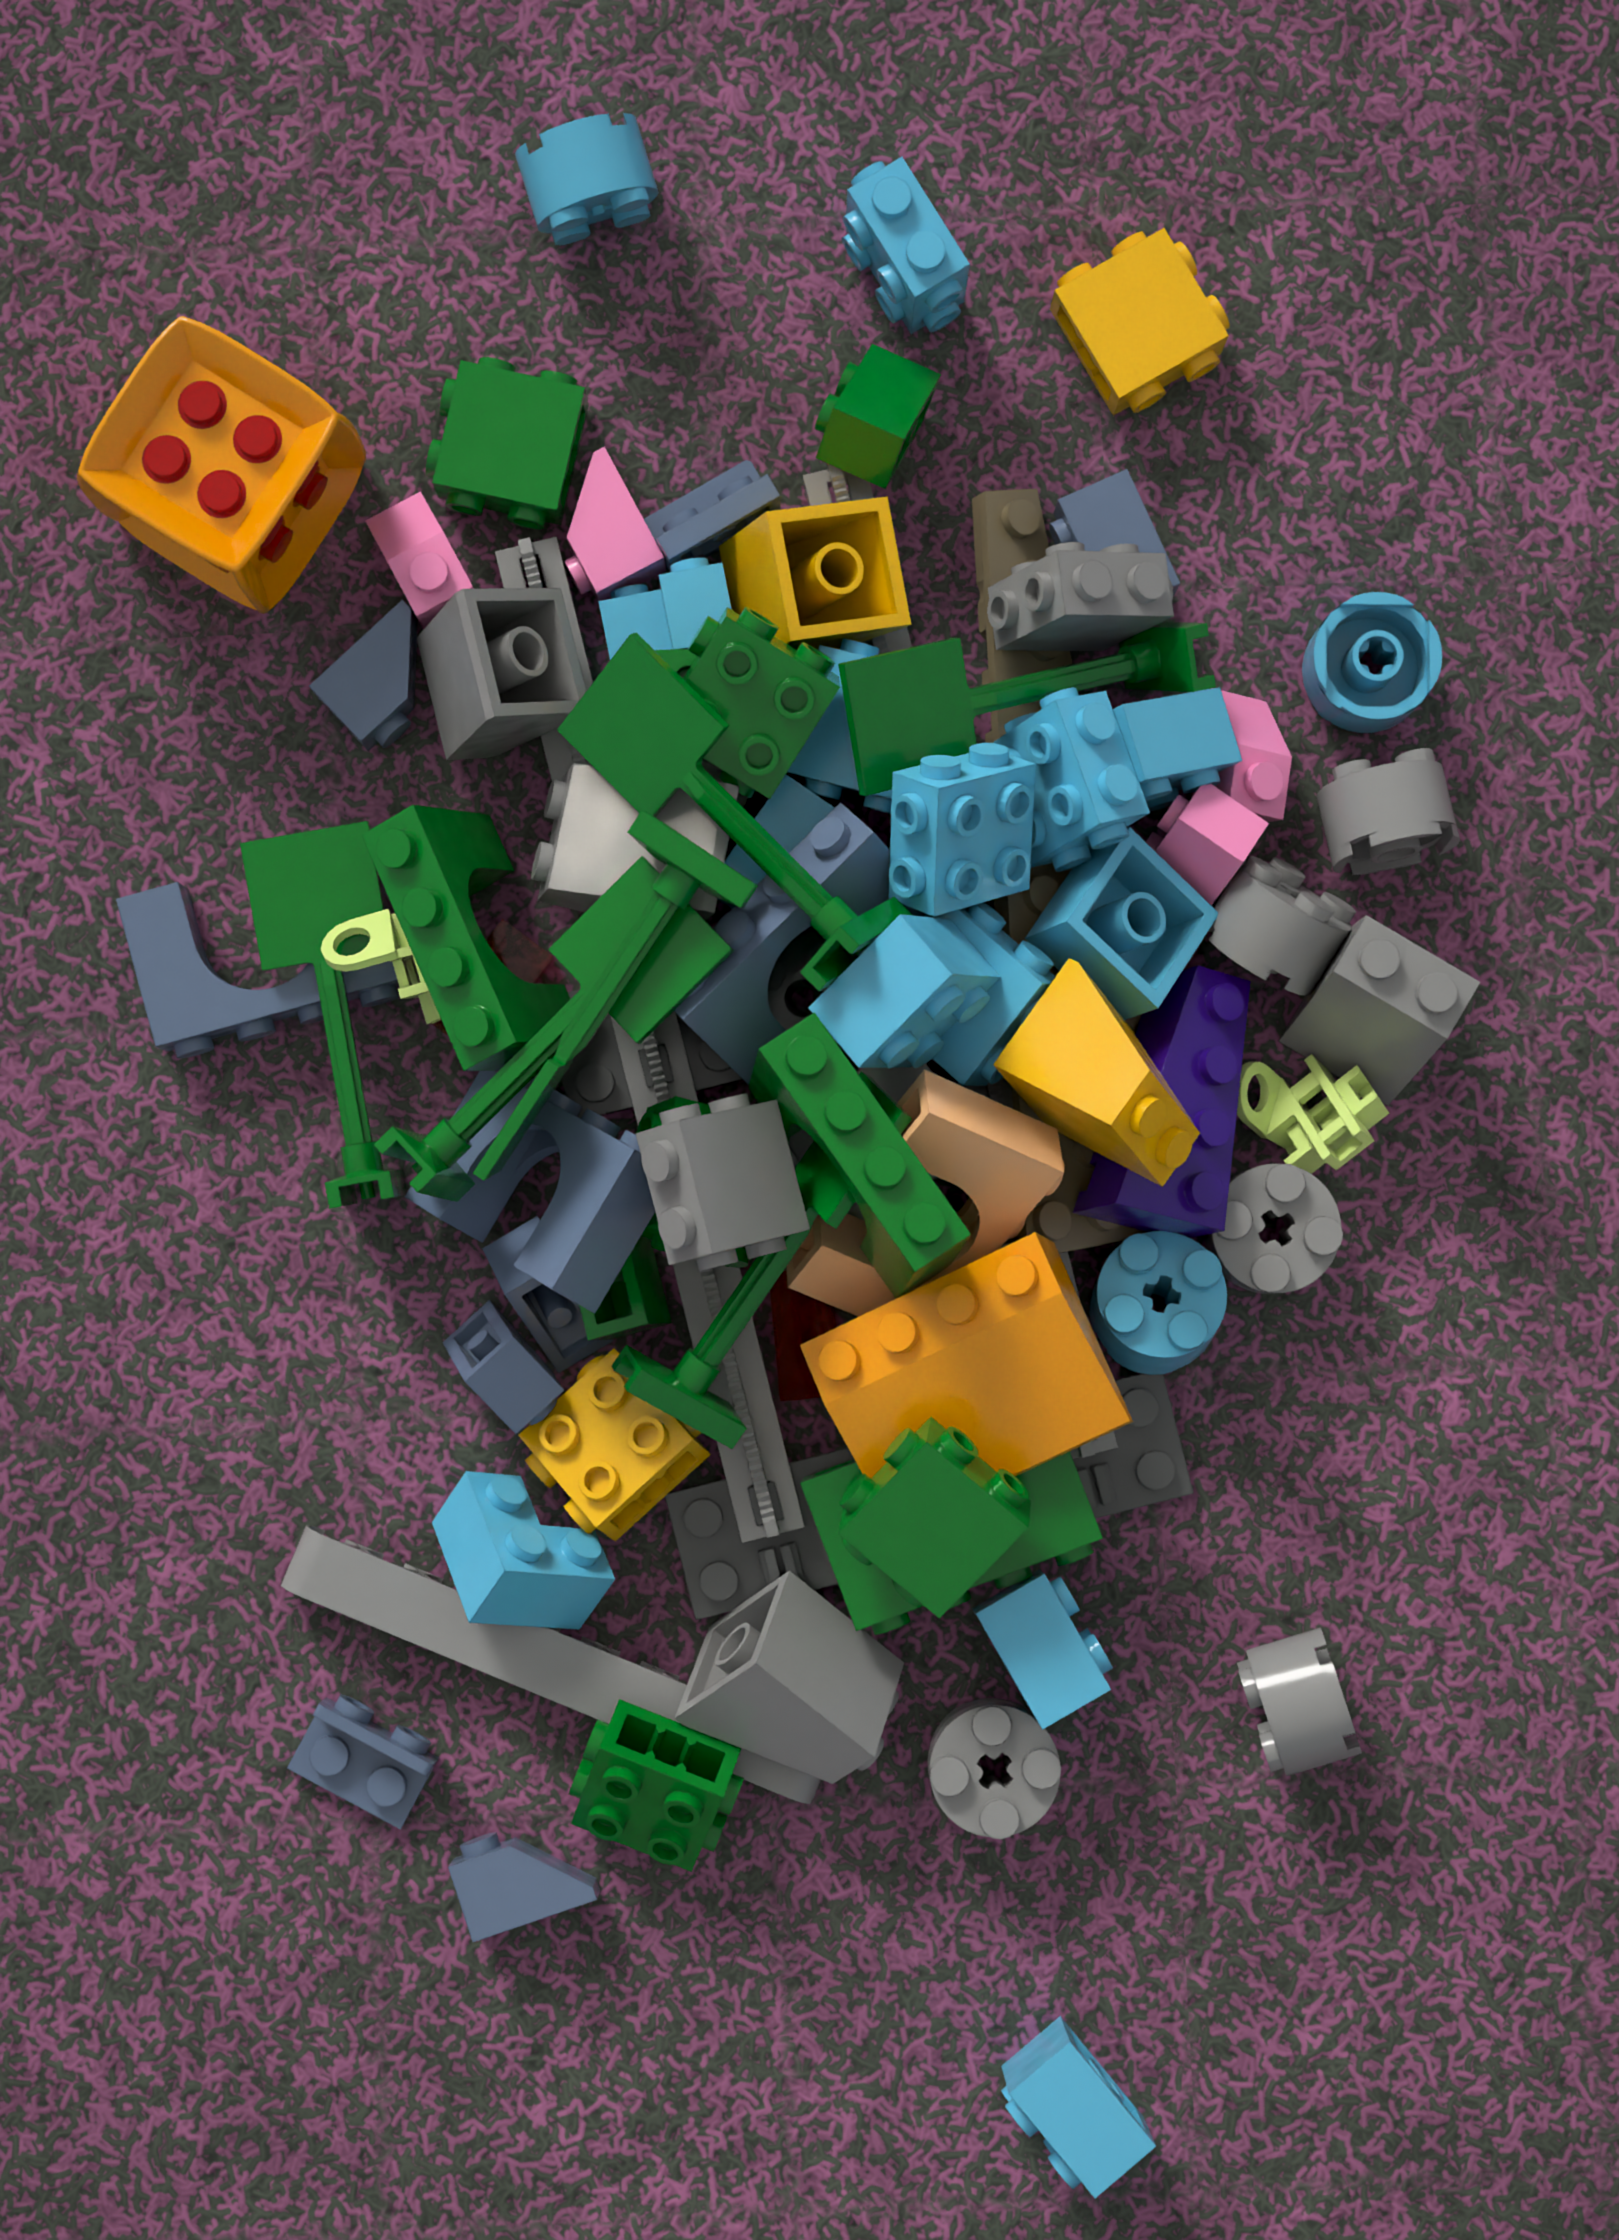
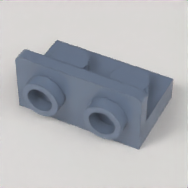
M745 460L649 515L644 521L664 556L667 569L671 572L670 566L673 563L690 558H707L719 551L721 544L766 511L781 510L780 494L768 474L760 477L752 462Z
M341 1694L337 1702H334L326 1697L319 1702L313 1713L314 1718L287 1769L401 1829L439 1757L427 1752L431 1742L421 1734L402 1725H397L392 1733L370 1720L375 1712L354 1698Z

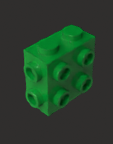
M481 357L478 364L460 360L456 379L447 378L442 391L440 416L447 417L442 440H432L426 461V476L433 478L432 484L438 498L446 500L445 506L448 509L466 515L481 516L483 509L508 514L507 520L525 528L544 529L545 522L562 525L589 407L585 387L577 386L578 381L572 376L556 371H541L540 377L515 372L516 367L497 358Z
M727 607L719 621L707 616L688 647V651L697 657L683 679L730 725L703 759L722 770L718 777L723 783L739 786L738 793L752 798L755 791L770 799L838 692L840 680L838 675L831 672L835 662L818 649L802 642L796 650L775 637L779 627L760 613L745 607L739 615Z
M930 1417L916 1432L907 1428L895 1438L883 1456L886 1464L872 1478L862 1474L846 1490L839 1502V1505L843 1507L838 1535L842 1537L845 1548L856 1560L868 1566L874 1564L888 1575L903 1599L918 1608L924 1605L940 1619L1029 1528L1031 1500L1028 1499L1029 1494L1024 1485L1013 1474L1004 1469H999L996 1472L978 1457L976 1446L962 1431L952 1426L945 1429L935 1419Z
M619 1699L609 1724L597 1719L585 1748L582 1761L569 1791V1795L580 1799L571 1824L589 1831L597 1838L615 1841L648 1854L660 1863L675 1865L692 1872L702 1848L714 1852L727 1816L730 1815L744 1777L734 1774L733 1770L741 1748Z

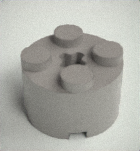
M1420 748L1404 752L1395 758L1394 763L1371 767L1370 760L1366 759L1340 764L1332 769L1334 781L1322 787L1317 793L1316 797L1333 870L1336 873H1341L1347 863L1350 864L1352 875H1364L1411 866L1422 862L1419 853L1422 849L1436 844L1438 854L1441 855L1453 849L1460 842L1443 766L1435 761L1433 750L1430 748Z
M1250 856L1240 866L1213 906L1218 912V916L1208 931L1213 932L1209 941L1231 960L1256 976L1267 980L1271 973H1280L1290 978L1284 987L1285 990L1298 995H1310L1352 930L1350 921L1356 914V911L1348 903L1333 894L1323 892L1321 897L1302 886L1301 884L1306 876L1291 864L1276 857H1273L1270 863H1267L1260 858Z
M1266 1164L1248 1169L1230 1178L1225 1231L1207 1234L1204 1237L1206 1249L1214 1253L1219 1259L1223 1276L1228 1281L1251 1292L1276 1294L1299 1290L1322 1276L1337 1254L1343 1240V1232L1337 1204L1330 1191L1318 1178L1291 1164ZM1263 1214L1269 1219L1281 1217L1285 1226L1279 1231V1235L1283 1240L1281 1244L1276 1240L1263 1242L1260 1239L1258 1233L1265 1228L1264 1221L1261 1218Z
M1321 1627L1247 1649L1248 1659L1237 1662L1238 1672L1250 1709L1263 1706L1268 1720L1257 1724L1271 1772L1284 1768L1286 1776H1290L1362 1754L1356 1735H1353L1356 1732L1327 1648L1319 1651L1314 1650V1648L1327 1645Z
M983 1698L961 1704L943 1718L930 1741L927 1768L933 1794L946 1816L968 1832L994 1839L1008 1838L1025 1831L1037 1823L1049 1810L1056 1797L1061 1776V1765L1056 1746L1046 1728L1042 1730L1032 1712L1019 1703L1000 1698ZM1001 1753L1005 1754L1003 1763L1007 1774L1001 1779L993 1774L987 1777L986 1780L981 1779L983 1770L979 1759L985 1754L991 1759L998 1758Z

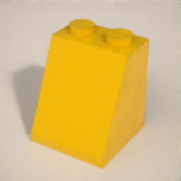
M888 496L766 511L719 546L731 609L739 615L745 607L760 613L779 627L775 637L796 650L802 642L816 649L819 648V645L840 649L842 639L863 642L911 625Z
M1069 958L993 1065L1043 1123L1058 1129V1132L1163 1187L1174 1170L1186 1161L1191 1152L1192 1144L1200 1132L1130 1026L1080 963Z

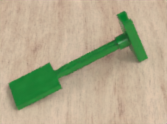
M1162 622L1120 642L1118 654L969 688L967 684L960 638L945 639L839 663L859 794L868 796L892 790L893 772L918 766L923 757L930 755L955 757L969 753V747L977 744L973 723L975 716L1039 701L1047 695L1062 689L1074 687L1077 688V691L1123 680L1125 689L1195 692L1215 688V677L1213 674H1197L1193 647L1194 639L1209 636L1207 623Z
M637 632L630 634L558 727L557 731L639 813L641 810H644L657 817L678 789H683L812 919L810 925L826 941L800 973L818 991L830 986L900 914H913L895 896L859 916L839 896L833 898L703 768V758L730 725Z
M641 810L627 833L654 858L665 864V867L651 886L656 892L564 1029L555 1056L546 1061L474 1170L473 1174L483 1181L502 1170L572 1064L571 1060L588 1045L678 907L685 910L698 888H701L716 898L744 908L758 888V885L647 811Z
M368 821L240 843L262 971L308 963L313 964L315 968L346 1145L345 1147H340L345 1176L325 1182L329 1209L357 1204L354 1186L356 1184H359L362 1199L376 1197L373 1181H378L381 1199L407 1194L404 1171L383 1169L381 1153L374 1146L377 1141L373 1142L343 971L334 970L327 965L321 952L323 939L335 926L354 918L384 910L378 872L362 837L364 833L370 830ZM363 934L347 937L340 942L336 953L348 956L361 952L370 942V937Z
M641 856L548 949L580 983V990L450 1120L443 1118L426 1136L392 1126L374 1144L383 1155L414 1163L412 1168L417 1175L409 1184L417 1193L458 1202L475 1185L457 1161L472 1147L470 1140L540 1072L548 1059L555 1056L564 1029L656 892L651 886L660 873L645 857ZM690 904L687 905L685 910L678 907L609 1014L636 1043L641 1044L734 952V949Z
M861 1071L859 1076L899 1133L902 1134L912 1118L872 1077ZM813 1141L795 1167L809 1227L811 1230L813 1222L819 1214L827 1224L837 1229L855 1203V1199L833 1163L820 1146ZM810 1230L784 1236L787 1250L759 1256L755 1259L694 1349L688 1348L674 1370L625 1345L612 1364V1368L617 1373L628 1378L624 1385L626 1391L733 1449L747 1428L730 1402L708 1391V1389L721 1371L719 1364L804 1242Z

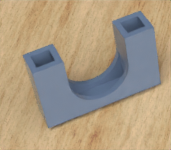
M841 802L823 820L817 823L813 830L789 853L833 898L839 896L858 916L889 900L890 850L866 824ZM767 874L757 884L758 888L744 908L735 906L713 927L734 949V952L674 1010L748 1085L758 1049L787 1031L775 1019L768 1003L767 991L772 969L785 947L797 935L809 928L812 920ZM905 906L913 916L924 917L926 913Z
M379 877L384 910L389 909L391 912L385 888ZM179 882L116 899L155 1047L166 1052L175 1049L178 1059L188 1058L214 1050L212 1039L235 1032L239 1041L254 1040L276 1032L274 1022L298 1015L300 1024L323 1021L315 968L311 963H308L298 975L288 982L273 988L250 990L225 982L215 972L207 958L189 890ZM390 961L359 970L343 971L348 1001L360 998L362 1007H371L399 998L397 991L399 984L393 963Z
M479 1071L454 1115L497 1073L496 1071ZM532 1079L470 1140L472 1147L457 1161L475 1183L458 1202L417 1193L412 1186L405 1195V1198L440 1220L483 1243L524 1175L543 1158L559 1152L560 1176L554 1196L513 1266L551 1290L595 1313L655 1213L647 1177L642 1167L637 1137L630 1131L625 1130L620 1140L615 1139L621 1129L619 1126L588 1108L581 1119L577 1116L582 1106L554 1090L502 1170L483 1181L474 1175L473 1172L534 1081Z

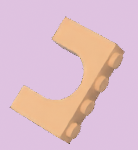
M925 1069L898 1101V1104L912 1118L901 1135L929 1174L956 1185L969 1196L964 1206L957 1212V1215L971 1235L952 1264L919 1287L999 1250L1008 1238L1016 1237L1022 1230L1030 1212L1044 1196H1049L1055 1192L1065 1173L1058 1129ZM847 1213L838 1228L835 1229L827 1224L818 1214L808 1236L786 1266L788 1288L858 1317L896 1299L860 1248L867 1234L865 1221Z

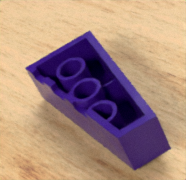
M1197 965L1181 972L1158 1009L1141 1015L1135 1035L1200 1134L1192 1144L1191 1152L1186 1161L1174 1170L1163 1187L1094 1151L1090 1164L1095 1166L1087 1190L1079 1192L1072 1213L1146 1232L1167 1231L1189 1238L1225 1231L1251 981Z

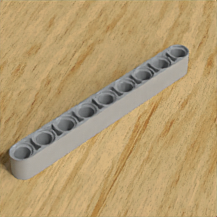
M311 1525L305 1526L281 1583V1587L285 1590L608 1724L611 1721L619 1699L678 1722L675 1719V1715L687 1686L678 1681L680 1676L644 1661H641L640 1665L619 1657L620 1651L584 1636H582L581 1641L560 1633L561 1628L469 1623L457 1590L441 1584L443 1578L406 1563L404 1567L383 1560L384 1554L348 1539L345 1540V1543L334 1540L324 1535V1529ZM742 1748L733 1770L734 1774L744 1777L743 1780L805 1804H812L821 1779Z

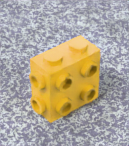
M1165 228L1146 237L1143 231L1127 237L1112 249L1111 254L1113 257L1094 268L1089 263L1076 266L1057 281L1059 288L1054 290L1050 311L1113 416L1128 407L1132 409L1133 413H1138L1150 407L1166 394L1163 387L1182 376H1185L1188 382H1192L1209 373L1221 362L1218 356L1222 353L1229 336L1226 330L1229 329L1230 324L1225 310L1215 296L1210 295L1206 297L1194 278L1197 275V267L1191 253L1181 241L1174 244Z
M615 1348L606 1356L600 1355L589 1361L578 1373L577 1382L557 1399L553 1410L542 1421L527 1426L518 1436L532 1451V1454L525 1459V1462L536 1476L550 1489L558 1482L571 1499L563 1507L572 1519L587 1534L592 1533L597 1528L612 1540L617 1541L711 1454L696 1438L701 1434L700 1431L626 1391L624 1385L628 1378L617 1373L612 1368V1364L620 1354Z

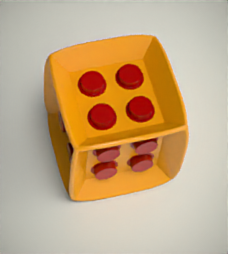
M180 316L150 346L107 410L84 452L77 473V482L86 497L102 514L118 521L131 535L227 597L265 614L287 594L346 505L355 489L362 467L366 461V450L352 422L344 415L337 413L329 403L311 388L224 333L202 322Z

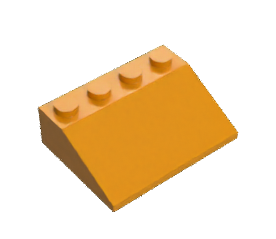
M1036 1232L800 1345L828 1413L862 1474H866L870 1478L886 1464L883 1456L895 1438L907 1428L916 1432L930 1417L935 1419L945 1429L952 1426L962 1431L976 1446L978 1457L996 1472L999 1469H1004L1014 1476L1020 1475L1133 1422L1055 1243Z

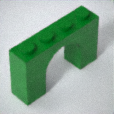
M411 805L364 833L362 837L463 1071H499L571 998L565 985L529 983L513 974L495 955L476 922L469 897L514 871L490 814Z
M815 1012L760 1047L748 1086L749 1090L759 1103L773 1100L778 1101L787 1139L803 1129L833 1163L857 1202L866 1224L867 1234L860 1248L894 1297L897 1299L913 1291L950 1266L971 1233Z
M1070 1451L1015 1476L1024 1485L1029 1494L1028 1499L1031 1500L1029 1528L970 1588L992 1580L996 1589L1005 1588L1033 1576L1030 1568L1031 1565L1054 1557L1057 1566H1062L1094 1553L1091 1543L1101 1540L1103 1537ZM853 1458L803 1477L800 1485L856 1631L871 1626L874 1635H879L909 1623L911 1620L908 1612L918 1607L911 1605L903 1599L895 1589L892 1579L876 1565L868 1566L856 1560L845 1548L842 1537L838 1535L843 1507L839 1505V1502L850 1485L862 1475ZM969 1589L950 1608L970 1600L972 1597Z

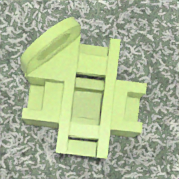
M389 909L364 915L345 921L327 933L321 946V952L327 965L334 970L347 972L390 961L393 963L400 987L398 989L400 999L419 997L426 1024H433L441 1020L395 913L391 914ZM357 934L370 937V942L361 952L348 956L336 953L340 942L347 937Z
M1311 1054L1304 1060L1311 1072L1291 1087L1266 1064L1260 1061L1244 1063L1241 1069L1237 1107L1238 1117L1261 1138L1268 1139L1285 1148L1289 1154L1284 1159L1285 1164H1291L1311 1174L1325 1163L1337 1171L1374 1142L1368 1130L1390 1114L1358 1065L1335 1081L1330 1071ZM1255 1075L1260 1084V1099L1257 1107L1252 1110L1248 1102L1247 1091L1250 1080ZM1323 1089L1327 1096L1309 1110L1306 1102Z

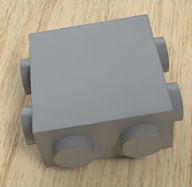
M1080 542L1056 544L1045 550V557L1038 561L1021 563L1012 567L1010 576L988 587L989 602L987 614L989 622L993 627L996 650L1104 651L1174 617L1172 604L1173 586L1168 575L1166 554L1139 552L1138 545L1118 544L1106 547L1100 551H1085L1084 544Z
M747 1093L708 1103L711 1113L701 1115L698 1103L659 1113L661 1126L636 1133L642 1167L647 1177L658 1220L659 1234L663 1240L669 1265L696 1259L700 1272L739 1262L736 1253L737 1248L745 1247L748 1259L787 1250L784 1236L810 1230L777 1100L750 1105Z

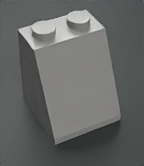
M561 588L462 589L449 599L417 637L446 760L497 756L548 733L562 724L586 692Z
M573 763L563 776L562 781L552 780L544 810V817L554 819L549 843L540 841L531 873L532 880L541 882L537 901L581 912H586L641 856L645 857L659 873L665 867V864L654 858L627 833L638 817L639 812L592 765ZM718 782L737 800L739 786ZM679 788L656 818L724 863L729 836L683 789ZM698 888L689 904L707 920L715 912L717 898Z
M1366 915L1352 925V930L1312 993L1304 996L1278 1042L1305 1058L1311 1054L1314 1055L1332 1074L1339 1078L1358 1065L1382 1103L1389 1106L1448 1039L1480 982Z
M789 1570L708 1628L675 1719L685 1727L833 1784L856 1769L859 1771L867 1769L880 1755L884 1747V1739L881 1737L888 1715L895 1707L899 1698L896 1688L904 1662L863 1629L856 1631L852 1620Z

